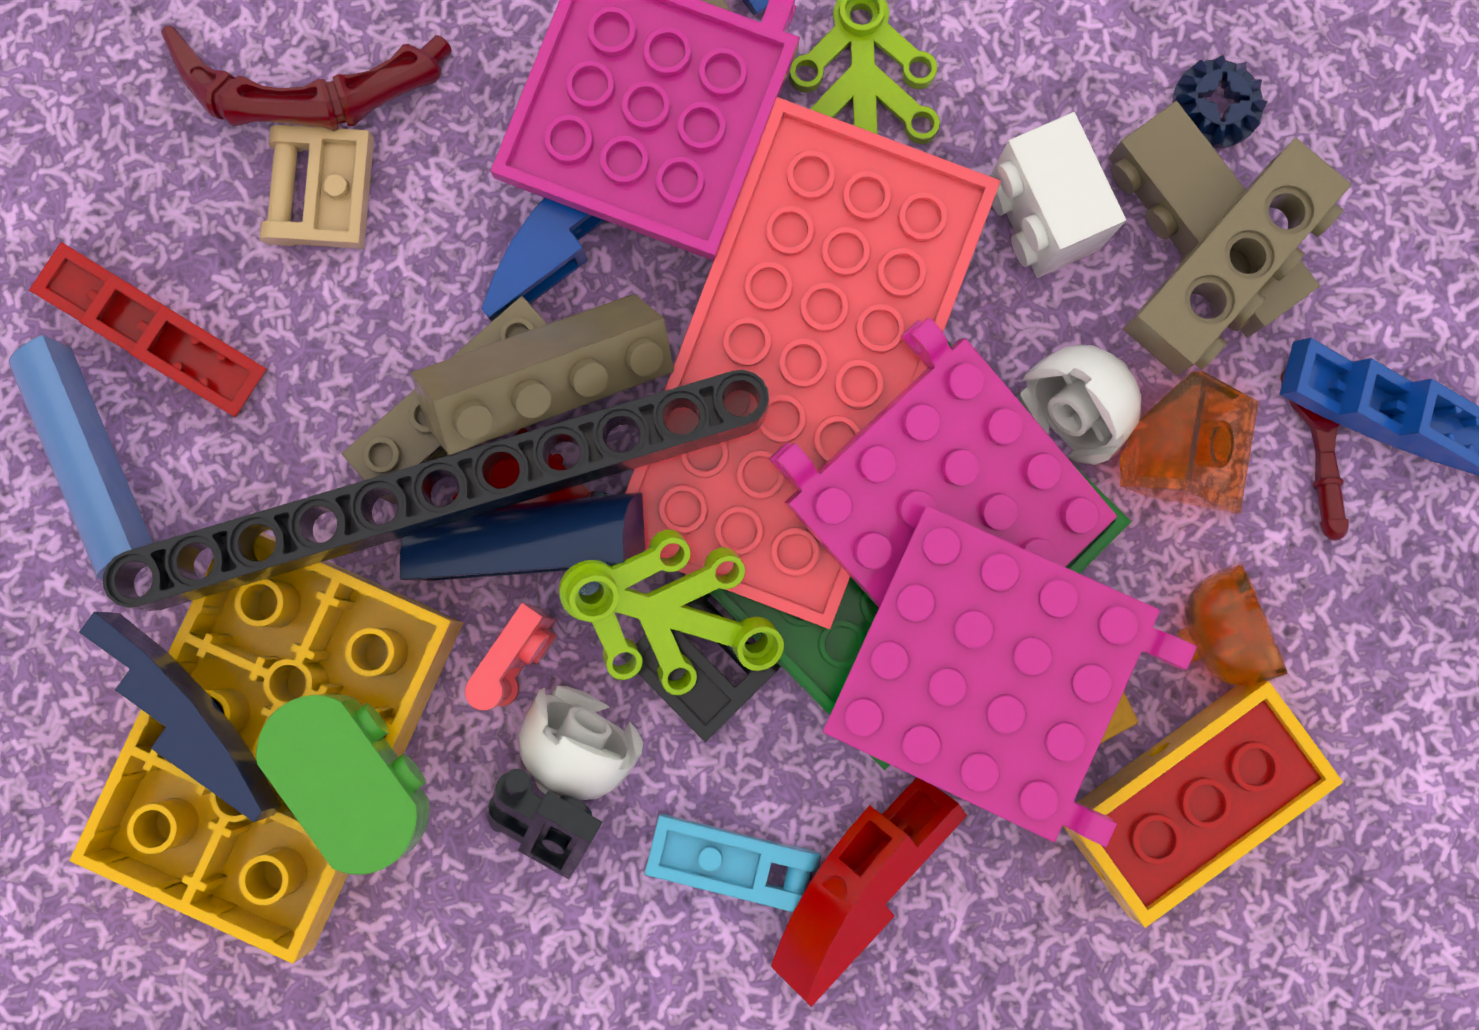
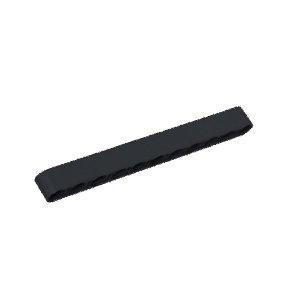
M746 370L730 371L128 550L115 556L107 564L103 574V588L108 598L117 605L147 611L163 610L748 435L757 430L765 420L769 403L768 388L764 381L753 372ZM737 390L747 391L755 397L758 407L748 416L738 417L732 415L723 405L724 399L728 394ZM681 407L689 408L699 417V423L693 431L688 434L679 435L667 429L664 423L667 415L672 410ZM627 424L639 431L640 438L637 445L627 452L619 453L607 446L608 434L619 425ZM561 442L576 444L580 449V455L573 467L559 471L549 466L548 457L555 445ZM507 459L517 461L520 472L513 485L500 489L492 487L490 473L494 465ZM444 477L456 478L459 483V492L455 500L446 506H434L431 500V491L435 483ZM394 494L398 500L396 516L386 524L377 525L372 517L374 503L384 495ZM326 512H333L337 519L336 532L329 540L318 543L313 535L314 523L320 515ZM272 530L276 537L274 552L267 559L259 561L254 554L255 540L262 532ZM210 548L214 555L213 569L206 577L199 579L194 571L195 559L202 550ZM148 566L152 572L153 582L149 591L140 597L134 588V580L137 573L142 568Z

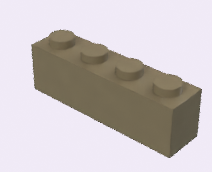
M1177 100L1122 139L1108 157L1113 164L1111 166V173L1117 185L1124 192L1137 195L1148 210L1146 211V219L1149 226L1160 238L1165 240L1171 239L1183 255L1181 262L1246 190ZM1230 251V261L1234 268L1242 273L1249 274L1250 264L1248 259L1238 251ZM1300 260L1282 280L1278 281L1272 276L1259 292L1266 299L1247 321L1239 325L1233 320L1228 327L1234 331L1241 330L1245 337L1248 338L1266 327L1321 285Z
M632 294L413 371L411 376L426 426L447 454L452 455L674 372L664 317L636 294Z

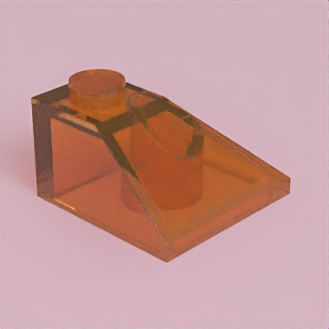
M1192 371L1139 419V423L1128 437L1126 448L1120 457L1121 479L1119 486L1146 497L1241 514L1259 401L1204 371Z

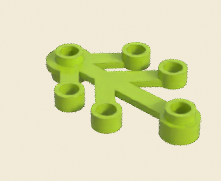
M837 0L833 9L834 27L808 54L800 55L793 60L789 72L790 83L800 92L809 93L815 91L822 83L824 68L851 45V66L810 109L835 118L853 99L854 126L878 134L877 99L904 124L905 134L910 141L916 144L929 143L935 138L940 126L938 114L930 107L920 106L875 65L874 45L902 67L904 82L914 89H924L932 84L937 73L935 58L928 52L918 51L888 24L890 11L886 0ZM862 9L870 14L871 21L864 25L856 24L852 21L850 15L853 11ZM915 62H922L928 66L930 74L924 78H916L911 74L909 66ZM805 65L811 66L816 70L817 76L812 81H802L796 75L797 69ZM917 117H925L931 122L932 130L924 134L918 133L913 129L911 122Z
M663 530L652 538L648 550L626 559L624 563L610 566L599 560H585L573 565L566 571L560 581L559 597L569 615L578 620L592 622L604 647L602 658L607 671L613 678L618 680H627L637 675L642 667L643 659L636 644L632 640L624 638L615 612L639 619L658 660L657 675L663 688L669 694L683 695L695 686L697 673L689 658L681 654L671 629L731 646L741 664L754 671H761L772 667L782 656L784 650L783 638L768 619L750 617L737 622L685 606V604L719 588L731 589L740 584L745 575V566L734 550L726 547L713 550L706 557L704 567L647 594L628 588L661 570L676 572L688 563L691 552L683 536L675 530ZM672 543L679 545V550L673 557H660V553L666 545ZM726 561L734 562L733 568L729 573L716 575V569L720 564ZM596 581L600 583L598 590L591 595L579 593L580 588L589 582ZM762 632L761 638L756 643L745 644L752 635ZM623 652L632 654L631 659L623 665L613 664V660L618 654ZM678 668L686 669L685 674L680 679L668 680V676L673 670Z

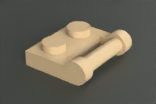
M294 125L271 126L268 144L274 149L268 217L266 221L261 222L259 240L269 245H309L364 249L374 137L370 131L341 128L331 131L322 127ZM309 150L303 221L291 222L298 152Z

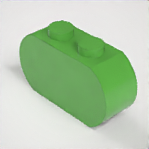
M331 693L303 696L285 703L268 718L258 738L256 749L257 765L332 869L355 875L369 874L382 870L413 850L426 830L429 820L430 803L429 798L421 789L426 784V780L418 766L409 756L403 753L398 757L384 738L389 733V729L380 714L370 704L365 703L361 706L357 699L342 694Z

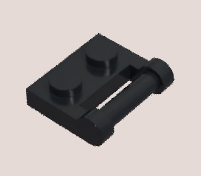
M709 593L685 604V606L723 617L708 601L711 596ZM671 629L681 654L689 658L697 673L696 684L689 692L683 695H672L665 691L658 678L657 668L659 663L645 634L636 643L643 659L642 667L638 674L704 742L714 735L781 667L776 663L765 670H750L741 664L731 646L717 643L747 674L735 687L682 632ZM627 652L622 658L628 662L632 654ZM678 668L673 670L669 674L668 680L680 679L685 674L686 669Z

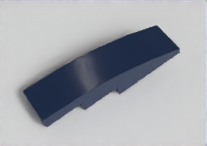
M94 611L79 633L129 668V671L115 691L165 726V729L151 749L251 821L257 822L274 816L281 806L262 770L257 765L251 750L211 696L164 648L122 614Z

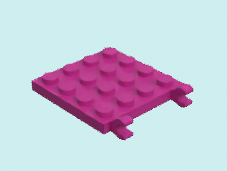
M559 0L490 170L493 178L714 261L776 97L780 96L799 47L800 37L787 32L796 11V5H794L796 0H769L761 22L701 0Z
M926 318L923 322L917 320L901 335L907 346L928 368L818 471L796 443L790 445L786 442L769 458L774 466L797 489L784 503L878 608L884 599L926 505L1063 567L1067 566L1117 517L966 338L958 339L950 347L942 330L930 318Z
M926 505L824 727L823 733L1054 843L1062 826H1065L1083 837L1107 847L1117 823L1112 818L1074 801L1141 652L1176 668L1187 670L1197 646L1153 628L1160 609Z

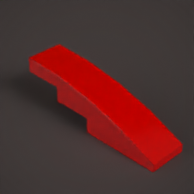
M60 242L28 290L235 418L267 371V368L63 242Z

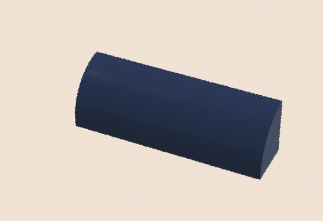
M642 493L514 504L404 537L400 550V580L440 581L567 571L573 565L585 560H599L610 566L624 563L626 559L645 551Z

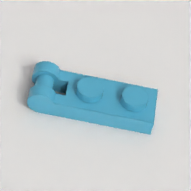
M660 813L644 875L794 912L807 889L811 872H817L821 853ZM771 863L787 866L783 886L766 883Z

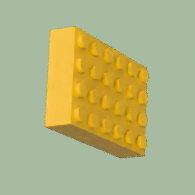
M264 532L256 538L254 554L259 561L267 559L274 552L276 538ZM214 557L204 577H206L212 571L214 566ZM324 561L193 600L168 653L211 696L249 747L255 759L261 730L268 718L279 707L299 697L331 693L355 698L361 706L365 703L370 704L385 721L389 733L384 738L399 757L405 752L464 622L329 561ZM141 709L69 861L294 964L314 950L348 874L331 868L268 779L267 781L281 806L274 816L253 822L152 750L151 747L163 732L165 726Z

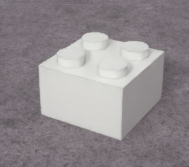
M1075 112L1008 140L990 174V177L1001 180L992 206L998 215L1007 214L1016 233L1011 236L1015 255L1023 267L1032 266L1037 278L1098 252L1126 221Z

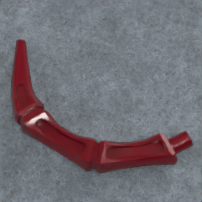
M171 25L165 26L161 31L176 69L187 88L211 116L220 120L225 119L233 127L253 122H279L322 127L336 131L339 129L338 124L347 123V126H355L372 110L416 88L435 83L441 75L439 64L452 52L450 44L443 37L435 35L421 49L410 44H403L390 59L369 71L351 75L337 74L332 77L333 81L326 82L325 79H317L303 87L276 88L262 86L243 76L235 78L227 71L214 70L197 55Z

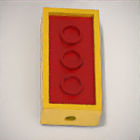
M1243 680L1077 801L1112 818L1117 823L1107 847L1091 841L1065 826L1063 827L1125 914L1146 928L1341 785L1343 781L1270 681Z

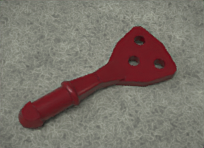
M1285 370L1280 376L1281 383L1283 382ZM1289 400L1291 407L1311 428L1315 448V481L1313 482V488L1317 490L1321 531L1330 540H1340L1347 534L1349 529V519H1346L1341 489L1344 481L1340 478L1335 456L1337 428L1340 424Z

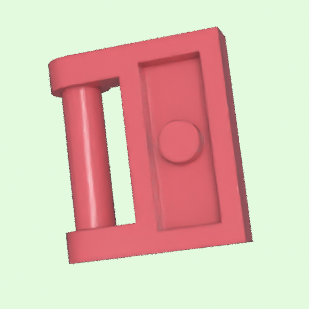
M521 603L468 680L465 687L467 702L478 710H490L497 706H506L514 702L519 694L518 675L526 664L530 665L533 662L537 665L547 654L557 638V635L550 631L557 619L538 606Z

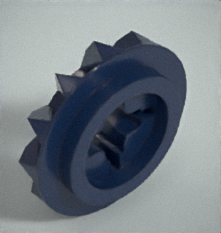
M1224 55L1214 60L1202 61L1200 59L1188 69L1175 87L1172 103L1177 100L1212 147L1224 148L1244 141L1261 124L1262 113L1268 101L1263 100L1261 92L1262 79H1255L1247 71L1246 62L1236 64L1225 60ZM1220 82L1221 88L1224 89L1225 98L1234 99V102H1239L1230 104L1224 111L1221 119L1217 103L1207 100V97H1211L1217 90Z

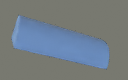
M40 335L19 347L9 358V366L96 577L103 580L105 568L115 556L128 550L152 544L153 542L72 348L49 337Z

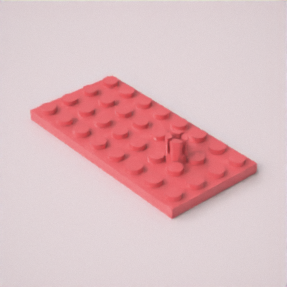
M776 97L673 366L674 372L670 374L664 390L667 391L730 371L746 370L758 375L768 388L769 403L767 414L762 425L748 435L634 468L625 494L642 493L645 551L649 549L652 538L658 532L668 529L679 532L689 545L691 554L686 566L678 572L688 575L704 567L706 557L713 550L721 547L730 548L737 553L744 563L745 575L740 584L725 590L827 629L831 628L850 575L784 503L797 489L774 466L769 458L786 442L790 445L796 443L818 471L928 368L907 346L901 335L917 320L923 322L926 318L932 319L944 332L1001 180ZM737 390L727 395L723 405L732 415L742 417L753 413L758 407V402L751 393ZM681 407L672 410L667 415L664 424L672 433L679 435L688 434L697 427L699 417L693 410ZM675 543L666 545L662 549L660 557H673L678 552L679 545ZM726 561L720 564L716 569V575L729 573L733 568L734 562Z

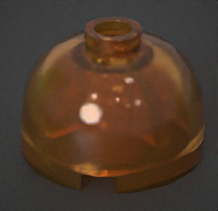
M1240 562L1221 569L1202 579L1190 592L1185 604L1188 627L1177 630L1180 639L1197 646L1190 664L1201 660L1214 678L1228 685L1250 686L1262 681H1272L1289 675L1279 647L1275 645L1267 618L1243 563Z

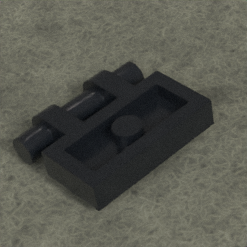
M513 769L502 775L497 781L493 797L490 799L486 810V818L490 827L494 831L504 833L520 842L519 852L569 880L595 837L602 821L593 817L590 808L576 798L566 795L558 797L548 791L543 799L532 793L530 777L524 770Z

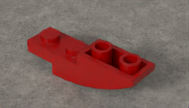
M916 777L883 814L869 805L827 856L797 904L780 939L771 964L774 971L810 1007L817 1002L895 917L886 906V903L967 817L960 804L936 786Z

